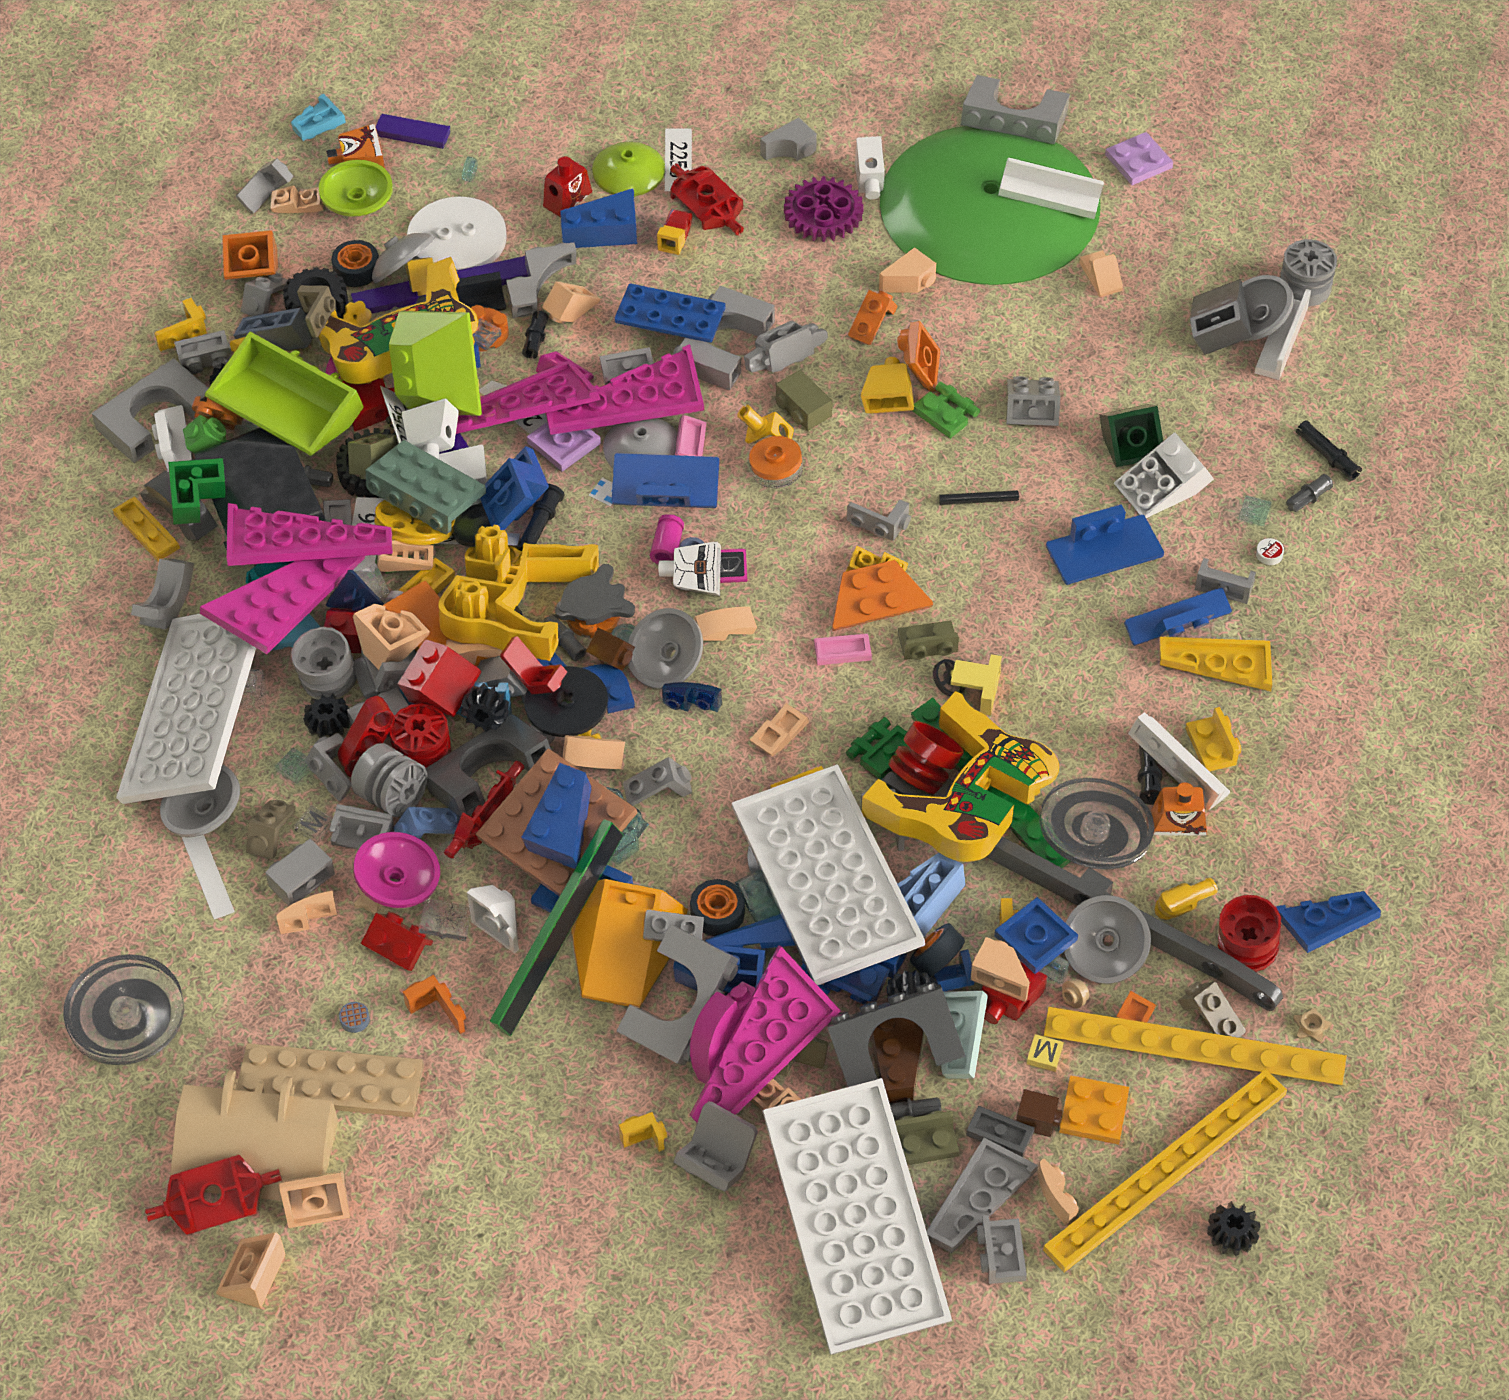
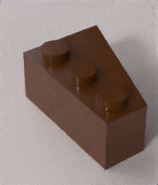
M906 1018L885 1020L874 1029L870 1036L877 1078H882L889 1103L907 1101V1098H910L911 1101L914 1100L925 1032L918 1024Z

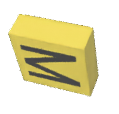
M1035 1034L1027 1058V1064L1056 1072L1064 1042Z

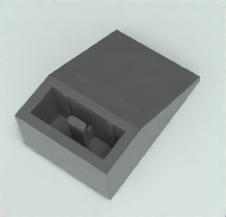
M1241 279L1193 297L1190 314L1192 334L1204 355L1252 337Z

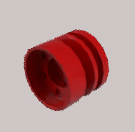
M423 703L411 704L400 709L394 715L395 721L390 730L393 749L420 763L425 768L452 752L447 719L443 712L436 707Z
M914 721L904 736V741L909 747L898 746L896 749L897 755L892 756L889 766L906 782L925 792L935 794L943 786L942 782H946L949 778V774L944 768L954 769L964 754V750L953 738L939 729L923 722Z
M1242 895L1230 900L1224 905L1219 916L1218 948L1255 972L1266 969L1275 961L1279 953L1281 916L1277 908L1269 900L1257 895Z

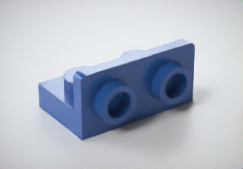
M877 963L824 983V986L836 992H840L843 989L851 993V999L862 1004H866L867 1001L874 1002L878 1000L890 968Z

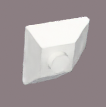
M494 885L471 888L467 892L471 922L510 951L516 953L519 947L515 900L508 891H501Z

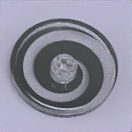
M1077 778L1065 781L1054 787L1046 795L1040 811V829L1048 844L1064 858L1088 868L1109 870L1129 866L1146 854L1154 835L1153 817L1146 804L1129 789L1104 779Z
M127 954L106 958L86 969L75 980L68 991L64 1003L63 1016L69 1037L81 1053L100 1063L127 1065L141 1062L154 1056L171 1042L181 1026L185 1005L179 982L165 965L153 958Z

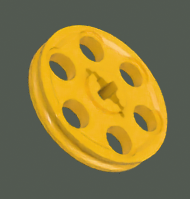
M383 500L376 506L374 524L391 527L392 540L411 545H432L447 540L453 534L455 519L451 522V532L446 535Z

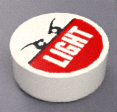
M1264 539L1257 546V559L1266 565L1278 564L1283 558L1284 547L1276 539Z

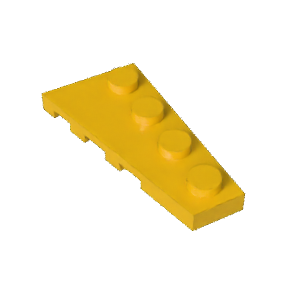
M1160 637L1159 656L1161 666L1270 692L1272 690L1270 641Z

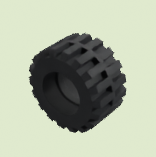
M314 267L313 270H308L307 268L302 270V273L297 272L293 275V278L287 280V285L283 288L286 310L295 308L303 310L297 294L301 285L328 286L332 297L335 299L337 316L343 319V315L346 312L345 306L349 301L346 284L341 276L338 277V273L335 271L329 272L327 268L320 270L318 267Z

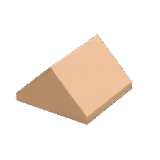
M343 1171L286 1180L279 1183L288 1228L350 1218Z
M275 1232L241 1239L216 1294L261 1309L286 1255L280 1235Z

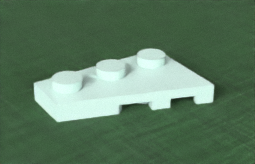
M984 991L943 992L965 1057L942 1064V1074L947 1079L974 1078L988 995Z

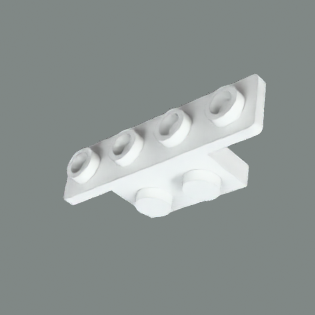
M183 406L170 407L154 413L156 424L152 425V431L155 440L159 439V443L155 444L158 459L164 460L167 471L169 472L168 462L193 460L192 453L185 445L183 429L187 425Z

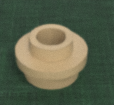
M1079 979L1068 980L1063 983L1062 997L1068 1005H1071L1073 1008H1080L1089 999V990L1085 983Z

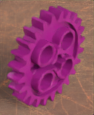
M822 176L821 181H817L815 177H812L811 183L803 180V186L795 184V191L789 190V196L785 197L784 204L785 221H789V228L795 227V234L803 232L804 239L811 235L812 241H815L817 237H821L822 242L826 241V237H830L832 241H835L836 235L845 238V232L852 234L853 228L859 227V221H862L864 204H862V197L858 196L859 191H852V184L844 186V180L836 183L835 177H832L830 181H826L825 176Z

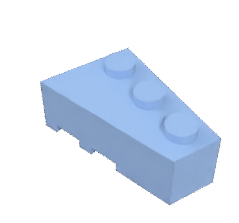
M937 853L910 871V876L898 883L899 889L923 937H925L966 885L963 864L941 853Z

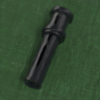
M548 484L549 488L541 495L539 501L534 503V514L516 546L518 550H523L524 543L536 544L548 520L555 517V509L558 503L565 497L564 491L558 486Z
M1139 745L1141 769L1137 774V780L1141 783L1139 800L1144 804L1154 805L1161 791L1160 782L1163 779V773L1158 768L1157 761Z

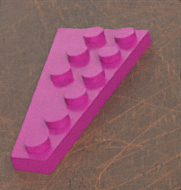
M568 360L480 397L482 415H458L456 434L598 401L600 396L597 389L571 360Z
M228 503L226 555L228 566L393 554L391 527L358 523L355 526L346 525L339 519H332L331 522L319 521L318 516L277 511L274 514L261 512V508L251 507L250 510L238 509L237 504Z

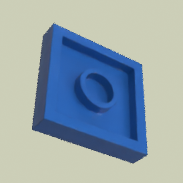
M1038 897L995 929L994 933L998 940L1014 948L1018 959L1034 974L1078 940V934Z

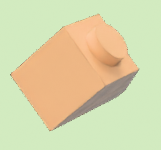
M913 248L879 274V290L886 293H918L934 283L936 279V263L916 248Z
M556 281L542 308L550 313L549 317L558 323L563 321L573 323L598 304L601 299L583 286Z
M986 937L972 964L971 980L1025 1002L1028 997L1029 980L1014 948L1001 940H993Z

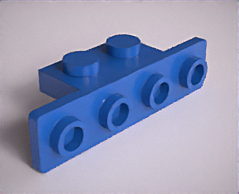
M1218 588L1126 619L1124 625L1132 644L1136 646L1165 635H1169V637L1177 636L1185 632L1184 629L1192 626L1194 629L1201 628L1209 624L1210 620L1230 614L1232 609L1223 588Z

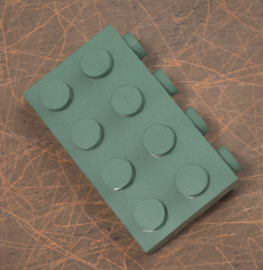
M406 440L400 442L366 469V487L372 494L379 496L391 505L400 508L412 517L421 520L433 529L446 535L451 532V522L486 494V485Z

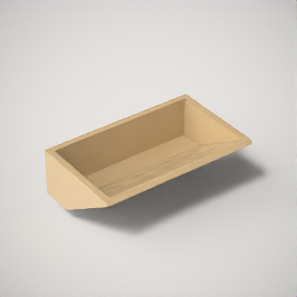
M234 1070L228 1071L223 1089L183 1085L176 1114L170 1175L239 1154L254 1172L260 1173V1175L279 1168L282 1181L327 1173L338 1124L332 1100L295 1097L294 1085H292V1077L290 1076L284 1078L280 1095L264 1093L265 1082H257L255 1092L237 1090L238 1079H235L236 1071ZM280 1182L264 1186L261 1189L260 1198L282 1201L279 1189ZM213 1185L209 1186L205 1192L221 1194V1189Z

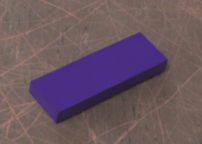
M381 114L376 124L378 137L441 149L444 148L451 133L450 126Z

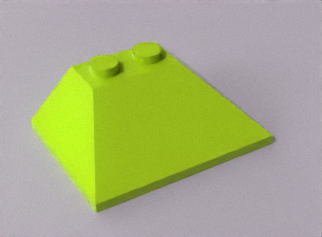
M400 311L389 342L395 395L408 409L447 399L458 410V415H482L470 313Z

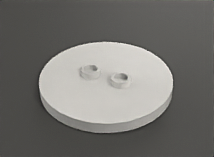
M450 197L428 204L412 218L407 231V235L411 233H431L435 237L414 259L432 257L433 263L451 257L456 271L494 262L502 253L507 240L506 225L501 214L490 204L470 197Z

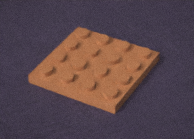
M548 748L480 828L476 836L480 841L560 896L575 869L528 851L521 838L559 763L578 769ZM588 775L587 777L592 787L580 859L603 819L611 821L622 832L638 813L635 807Z

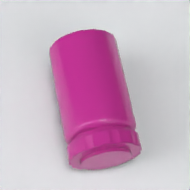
M665 514L659 517L650 551V559L654 563L659 565L660 560L674 561V549L679 548L684 529V522L680 517L672 514Z

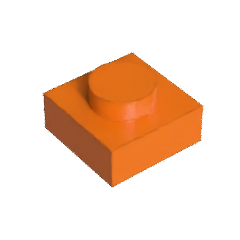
M1130 990L1116 1018L1147 1023L1157 1005Z

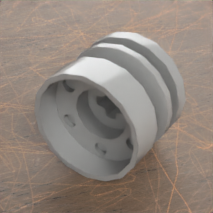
M1304 239L1296 241L1289 245L1284 253L1280 278L1288 283L1293 292L1294 299L1301 301L1305 290L1308 289L1311 290L1308 307L1319 305L1326 301L1331 294L1333 277L1337 266V256L1331 247L1318 240Z
M319 627L310 629L296 640L291 652L292 662L298 673L301 685L307 694L320 699L322 693L326 697L334 693L337 698H340L350 691L357 679L353 669L354 658L349 644L341 632L333 628Z
M385 743L376 744L368 748L360 756L351 777V787L354 794L388 814H392L394 817L402 816L408 807H415L422 798L427 785V771L425 767Z

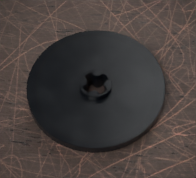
M563 666L567 673L561 681V686L552 693L531 694L527 690L524 701L525 711L532 725L545 734L556 737H565V735L577 736L591 730L602 720L608 707V693L603 681L593 672L581 667ZM566 699L571 702L567 704L565 701L562 702V700Z

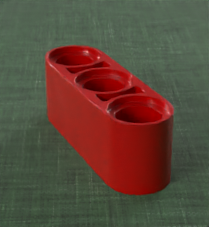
M380 696L370 697L364 702L338 750V760L349 777H352L354 767L360 756L368 748L376 744H382L394 724V715L384 698Z

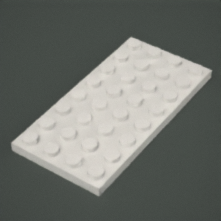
M201 614L172 619L116 797L122 804L215 789L256 648Z
M838 764L732 802L736 818L809 975L817 985L925 946V939Z
M882 1078L763 1110L762 1113L830 1355L951 1322V1314Z

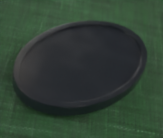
M482 503L470 506L456 518L453 534L459 544L475 547V535L478 534L479 528L482 526L485 528L491 527Z

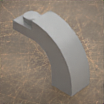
M173 558L159 559L155 585L149 598L143 603L132 605L131 615L140 617L139 624L160 629L170 627L172 619L178 617L187 597L192 579L193 562Z

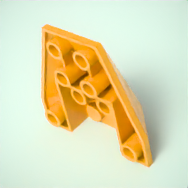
M608 879L599 880L571 928L581 997L628 1007L633 1005L640 1008L670 959L657 951L661 941L643 938L645 913L647 910L687 915L688 909L663 890Z

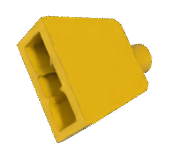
M888 357L885 359L884 365H873L870 367L861 392V399L866 413L914 410L907 365L900 363L898 358Z

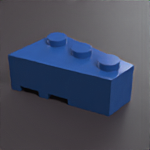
M633 188L560 211L563 243L574 242L576 248L637 244Z
M559 763L521 837L528 851L573 869L577 867L580 861L581 847L584 842L585 820H587L592 787L585 772Z
M713 945L739 959L736 964L738 965V971L732 981L727 982L723 990L725 996L742 981L754 988L757 987L765 972V950ZM674 960L675 982L697 991L696 979L692 972L686 966Z

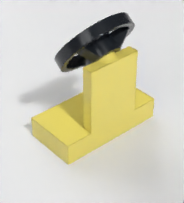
M991 654L989 665L943 659L933 668L934 682L943 694L950 697L954 692L947 690L944 687L946 684L960 686L959 693H963L966 687L983 690L980 712L985 715H991L1001 673L1002 656ZM941 664H945L946 671L943 673L944 680L941 682L938 670Z

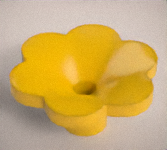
M350 302L345 306L346 312L343 315V320L361 327L369 323L372 313L366 308L364 302Z

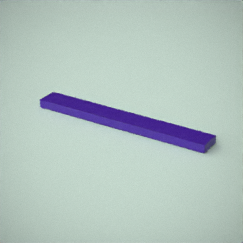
M525 256L457 270L459 279L500 271L502 286L506 285V280H512L519 276L528 277ZM409 281L351 293L352 302H364L366 308L372 314L414 305L417 298L420 297L417 291L411 292Z

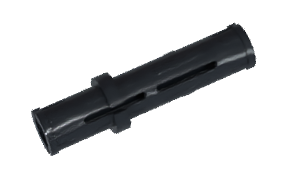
M1308 420L1303 421L1298 426L1299 429H1296V433L1322 454L1332 468L1336 467L1350 481L1355 480L1360 475L1358 472H1361L1362 468L1347 456V452L1343 448L1340 450Z

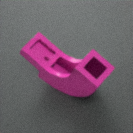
M743 981L726 996L717 991L702 1008L695 1022L690 1041V1059L698 1080L705 1084L756 989Z

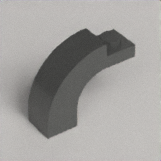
M163 471L144 485L146 489L139 494L145 502L159 504L173 517L169 472ZM200 499L201 523L178 524L188 540L198 541L218 526Z

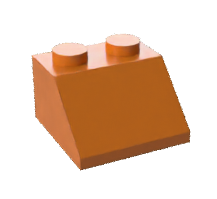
M272 230L222 235L225 280L275 275L278 269V255Z

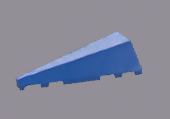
M782 914L705 939V942L712 945L741 948L759 943L761 949L778 947V945L781 947L796 946Z

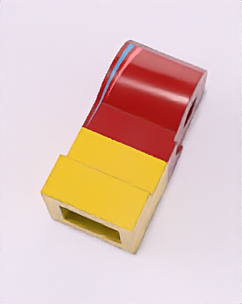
M675 209L670 210L667 221L663 227H660L657 233L659 251L676 255L680 254L691 228V213ZM666 241H675V247L666 245Z

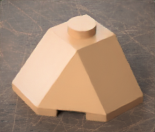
M373 604L354 613L353 619L363 654L378 670L382 662L403 661L429 635L430 631L413 613L402 610L400 614L386 611V606Z

